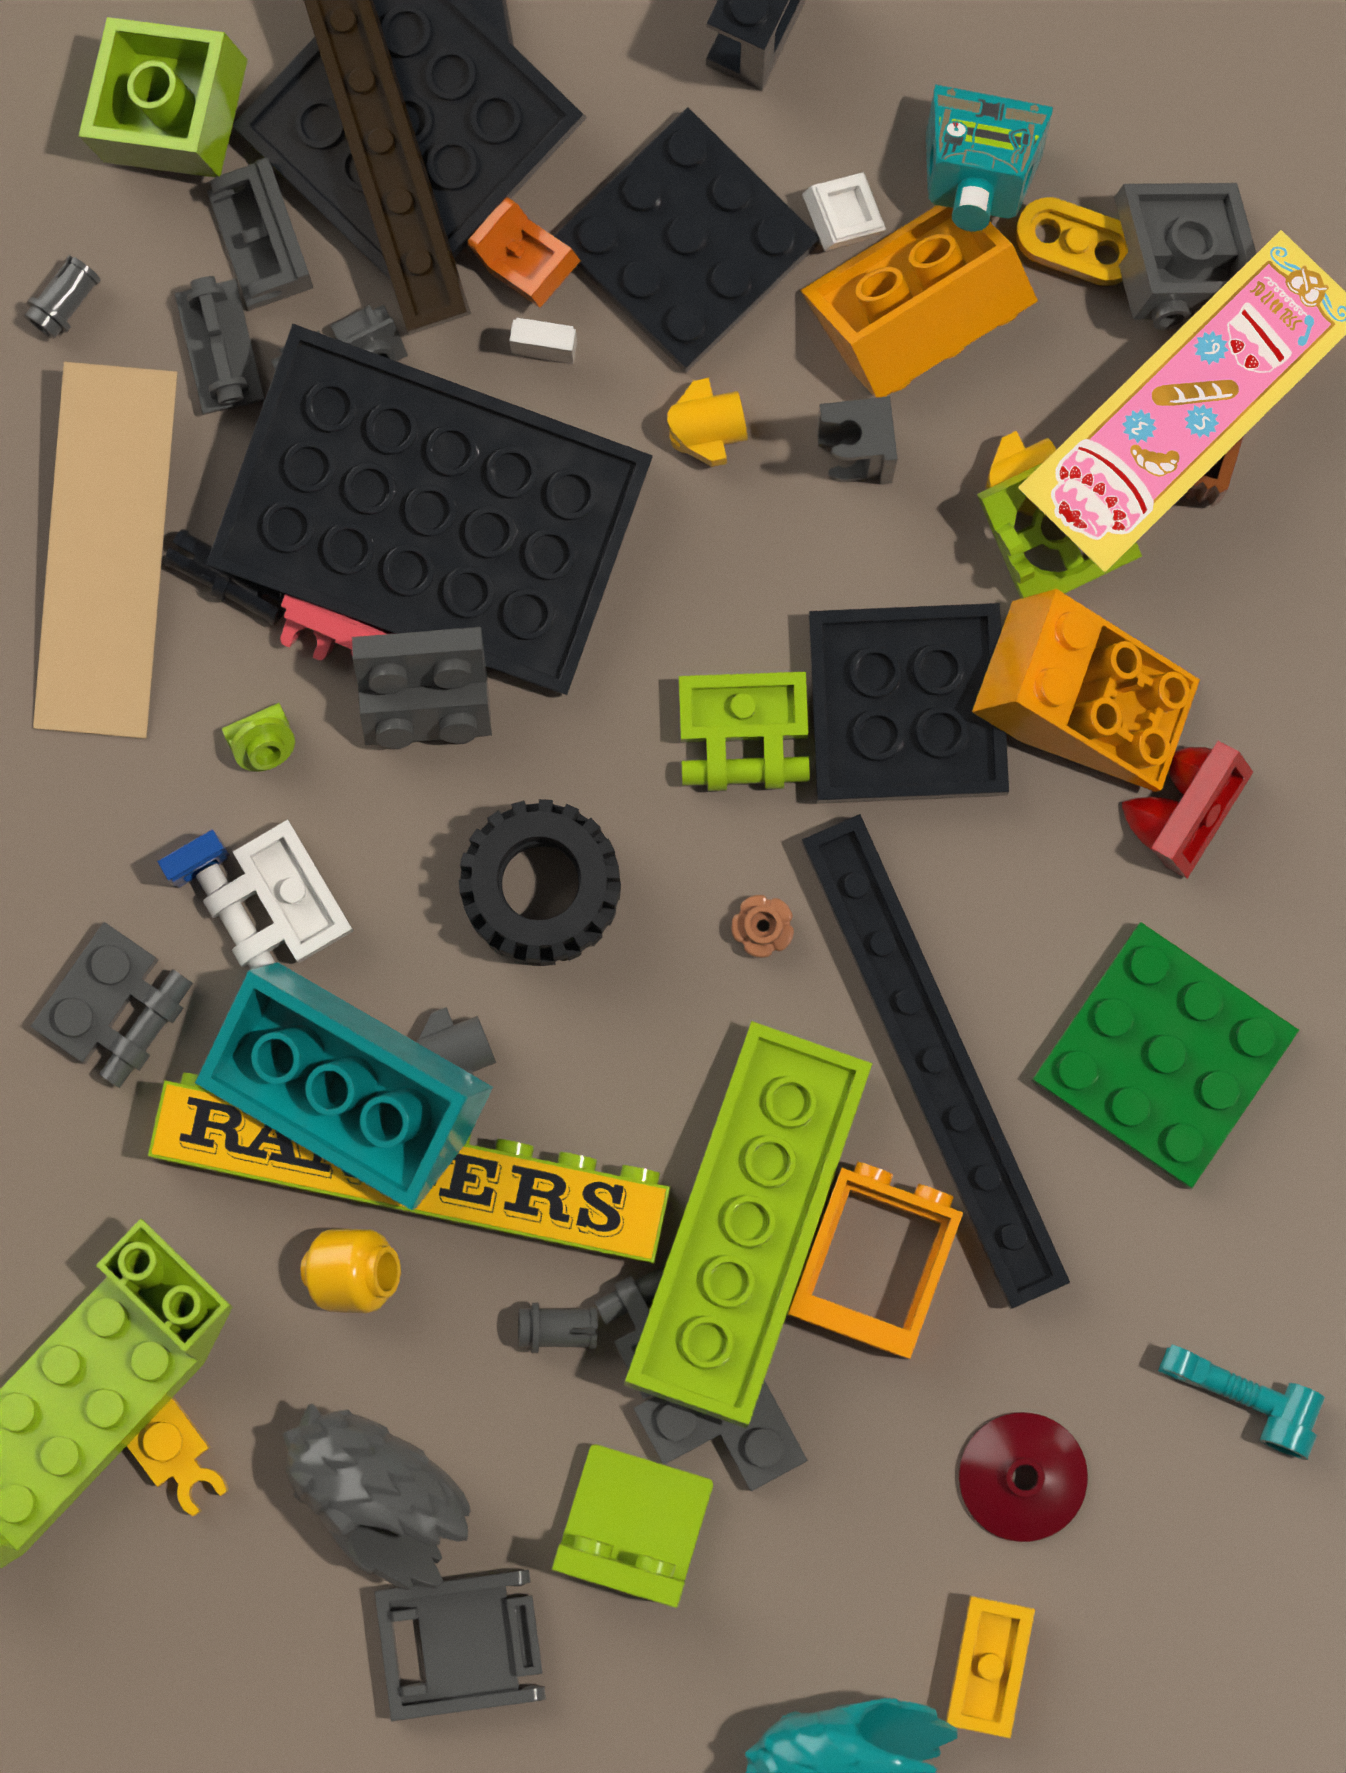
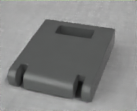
M529 1569L446 1580L436 1589L413 1585L408 1590L395 1587L374 1591L391 1721L546 1700L545 1686L530 1685L519 1689L518 1677L543 1674L533 1595L508 1598L506 1586L519 1587L531 1583ZM418 1618L427 1682L402 1685L394 1622Z

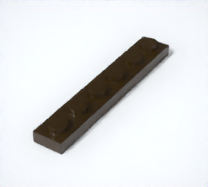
M304 0L407 332L414 334L471 315L373 0Z

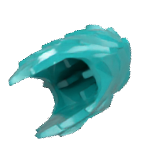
M891 1698L843 1704L833 1709L813 1713L794 1711L783 1715L779 1721L774 1723L762 1735L754 1746L746 1751L745 1756L748 1765L745 1773H936L937 1768L921 1761L940 1757L939 1747L958 1739V1732L956 1727L939 1719L935 1709L926 1705L898 1701V1699Z

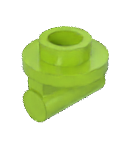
M280 702L221 728L235 761L240 767L249 771H266L279 766L288 759L295 747V737Z

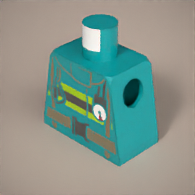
M935 84L926 130L928 199L934 205L953 208L952 220L954 224L966 231L974 232L985 229L990 222V216L1007 219L1017 216L1043 156L1053 107Z

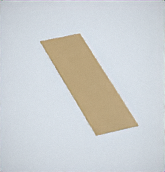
M64 362L34 729L147 738L177 384L176 371Z

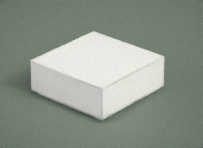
M864 172L812 185L802 193L824 251L877 238L886 230Z
M517 318L512 322L510 335L512 355L574 364L577 347L576 329L568 325Z

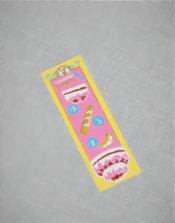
M1280 230L1048 457L1018 489L1100 569L1106 572L1346 335V292Z

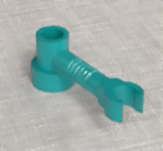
M1172 1344L1170 1348L1167 1347L1158 1369L1159 1372L1193 1386L1202 1387L1218 1395L1222 1394L1223 1397H1228L1230 1400L1234 1399L1235 1402H1240L1242 1405L1246 1404L1247 1407H1252V1409L1268 1415L1259 1441L1288 1456L1308 1460L1317 1438V1434L1312 1432L1325 1396L1296 1383H1289L1285 1394H1282L1266 1386H1259V1383H1253L1251 1380L1248 1381L1247 1378H1242L1240 1375L1236 1376L1235 1373H1230V1371L1216 1366L1209 1360L1184 1348Z

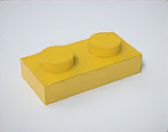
M970 1595L947 1711V1723L957 1728L1011 1738L1035 1613L1034 1608Z

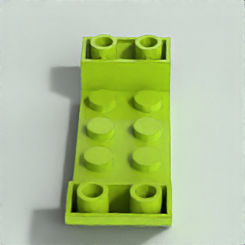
M142 1218L96 1265L107 1277L0 1389V1569L25 1554L204 1365L233 1308Z

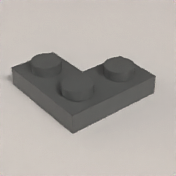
M765 1380L747 1429L656 1396L633 1408L663 1465L721 1435L751 1492L808 1461Z

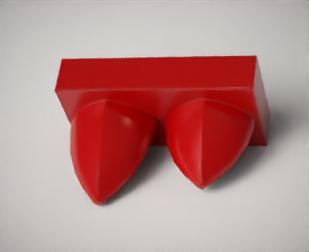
M1220 741L1216 742L1213 749L1207 747H1187L1175 750L1168 773L1177 789L1184 795L1180 802L1160 797H1140L1122 802L1125 818L1138 839L1157 855L1166 868L1186 879L1192 873L1253 774V770L1241 753Z

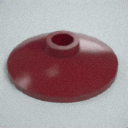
M1019 1412L1006 1414L985 1424L970 1439L963 1452L959 1467L961 1495L972 1517L990 1533L1016 1542L1042 1540L1065 1528L1080 1510L1088 1485L1086 1460L1078 1442L1061 1424L1046 1416L1034 1413ZM1021 1465L1033 1467L1037 1474L1036 1484L1029 1490H1020L1013 1482V1473Z

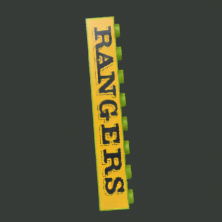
M183 1072L181 1084L164 1080L148 1156L153 1159L655 1264L670 1193L669 1186L658 1184L660 1172L622 1165L621 1174L617 1176L595 1171L597 1159L559 1152L558 1161L555 1163L532 1158L534 1146L497 1138L494 1150L470 1145V1134L466 1144L416 1209L410 1210L195 1083L198 1077L197 1074Z

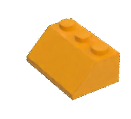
M936 205L801 290L807 304L851 372L875 398L886 397L893 392L904 389L919 375L943 360L955 357L967 345L996 327L1011 322L1020 312L1038 302L1013 244L991 222L983 230L966 231L954 224L952 220L953 208Z

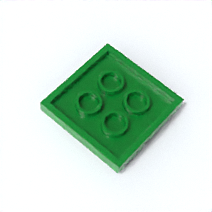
M1140 922L1031 1081L1182 1185L1192 1189L1299 1032V1029Z

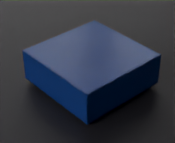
M212 829L157 862L168 881L174 887L180 888L194 880L198 873L209 866L219 865L228 860L229 853L220 837Z

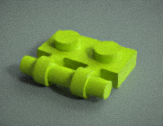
M806 672L679 676L681 742H706L707 760H682V786L708 785V791H727V784L765 783V789H784V782L810 781L809 756L784 757L783 739L808 738ZM763 740L764 758L726 759V741Z

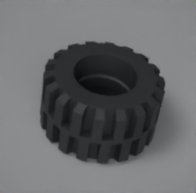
M539 799V803L526 804L525 800L511 804L512 809L500 813L498 810L487 818L488 823L481 830L477 828L469 839L471 844L467 853L463 852L460 863L461 879L459 880V891L465 912L480 938H483L490 945L491 949L500 955L505 954L513 958L515 962L526 965L529 962L541 963L542 966L556 965L555 962L567 958L569 961L581 956V952L590 945L594 947L602 939V933L608 925L611 926L616 915L617 903L620 900L621 883L615 850L609 838L607 839L602 833L601 827L591 817L587 819L580 814L579 809L569 804L563 807L555 805L553 800ZM534 847H550L561 851L572 861L578 874V891L571 906L560 915L546 920H532L516 913L507 903L502 888L503 874L509 862L522 851Z

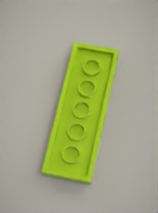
M751 1021L627 1374L625 1386L747 1429L873 1063Z

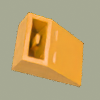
M1053 589L1012 601L972 712L1022 743L1158 792L1162 790L1200 679L1063 592Z

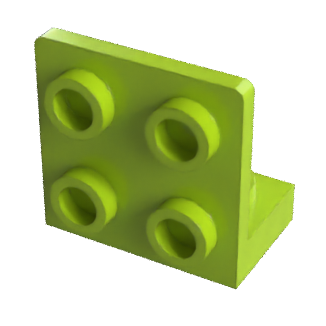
M598 1444L592 1445L587 1455L552 1570L677 1608L712 1492V1480Z

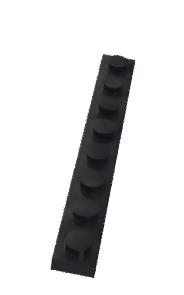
M861 814L802 839L801 843L1009 1308L1013 1309L1069 1284L1070 1280Z

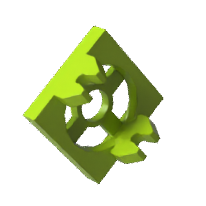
M1041 464L977 494L1020 599L1053 589H1058L1065 594L1142 557L1138 544L1135 542L1104 572L1090 558L1084 561L1079 547L1068 536L1056 541L1045 538L1041 530V523L1045 514L1039 508L1033 514L1032 525L1016 532L1014 525L1017 511L1027 497L1018 487ZM1040 544L1050 549H1057L1066 570L1061 572L1041 570L1029 562L1024 552Z

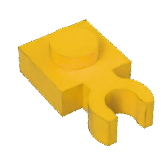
M174 1396L127 1445L157 1487H160L172 1477L179 1484L177 1489L179 1504L191 1516H196L202 1511L192 1497V1489L197 1482H209L220 1496L229 1491L226 1480L219 1472L211 1468H203L198 1462L197 1458L208 1451L211 1446Z

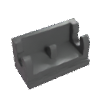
M268 157L256 161L257 163L212 179L210 181L212 189L207 191L249 311L314 289Z
M890 396L820 404L816 427L818 446L832 448V455L838 459L847 461L857 460L850 467L836 466L829 469V477L839 482L879 479L880 485L892 483L898 458Z

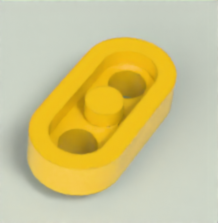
M1054 197L1036 199L1024 208L1017 223L1016 240L1020 250L1028 259L1097 285L1111 286L1123 282L1119 264L1128 253V248L1120 220ZM1041 225H1051L1057 230L1059 238L1055 242L1044 243L1037 238L1035 230ZM1101 246H1110L1116 251L1118 259L1112 264H1102L1097 260L1095 250Z

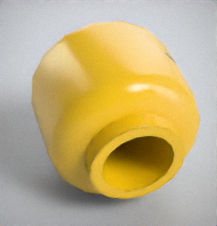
M334 1228L322 1231L312 1242L309 1251L305 1253L302 1259L300 1272L303 1284L307 1287L310 1297L319 1308L329 1312L369 1313L379 1310L389 1297L396 1292L400 1282L401 1265L398 1254L383 1234L371 1229Z

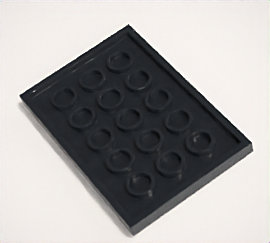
M292 323L206 565L395 634L481 627L486 667L567 695L653 455Z

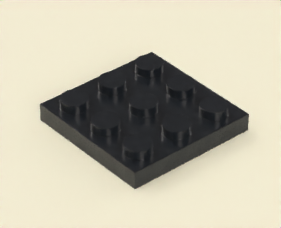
M689 107L676 117L554 235V237L572 248L581 260L578 266L685 373L696 365L820 244L819 236Z
M1000 603L809 611L817 803L1002 796L1009 794L1006 733L972 712L1001 634Z

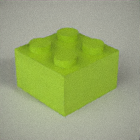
M107 17L78 137L105 163L216 178L222 172L248 59L225 32Z

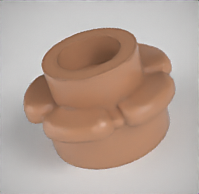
M754 895L741 903L740 913L734 915L732 919L731 930L734 939L739 943L742 942L746 953L754 957L766 958L773 951H783L788 947L794 935V928L790 926V921L793 918L792 912L785 902L778 898L769 900L764 895ZM760 920H766L769 923L770 927L766 932L758 930L757 923Z

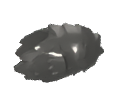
M309 1404L299 1427L283 1432V1438L288 1450L286 1473L295 1491L293 1494L294 1498L313 1510L339 1547L361 1570L367 1573L373 1572L382 1579L404 1590L410 1589L413 1585L434 1589L439 1587L444 1582L435 1564L442 1559V1555L437 1545H440V1538L457 1542L467 1541L468 1525L465 1516L470 1515L471 1509L464 1492L446 1471L428 1459L422 1449L390 1434L387 1427L368 1418L355 1415L349 1410H340L321 1415L314 1404Z

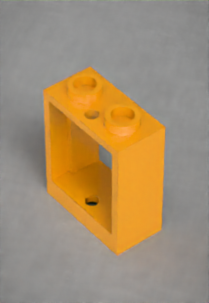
M857 1161L854 1172L841 1168L787 1315L899 1357L910 1359L963 1212L950 1208L954 1197L947 1193L922 1184H917L914 1194L890 1186L893 1174ZM850 1191L939 1224L902 1328L812 1295Z

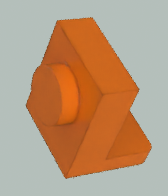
M509 197L505 198L492 211L468 240V246L490 274L539 308L543 306L581 261L572 248L529 220L520 206Z

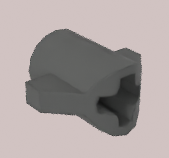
M447 1007L431 1013L417 1040L418 1044L474 1075L473 1072L496 1063L478 1016L454 1025Z

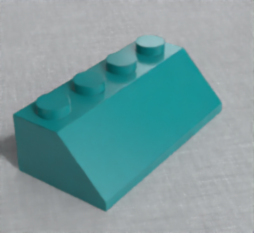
M279 962L248 970L195 1081L199 1086L410 1210L418 1207L466 1144L493 1089V1086Z

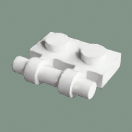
M288 820L233 851L245 872L241 877L229 883L218 864L209 866L196 875L197 880L207 895L203 902L212 918L219 916L236 945L232 952L241 967L248 965L250 970L276 963L270 952L285 942L296 961L301 963L353 932L348 920ZM256 893L274 922L260 932L256 930L241 904Z

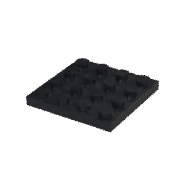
M373 0L455 259L468 245L469 238L505 198L509 197L511 199L587 117L467 0ZM314 36L232 126L265 158L268 157L270 163L391 280Z

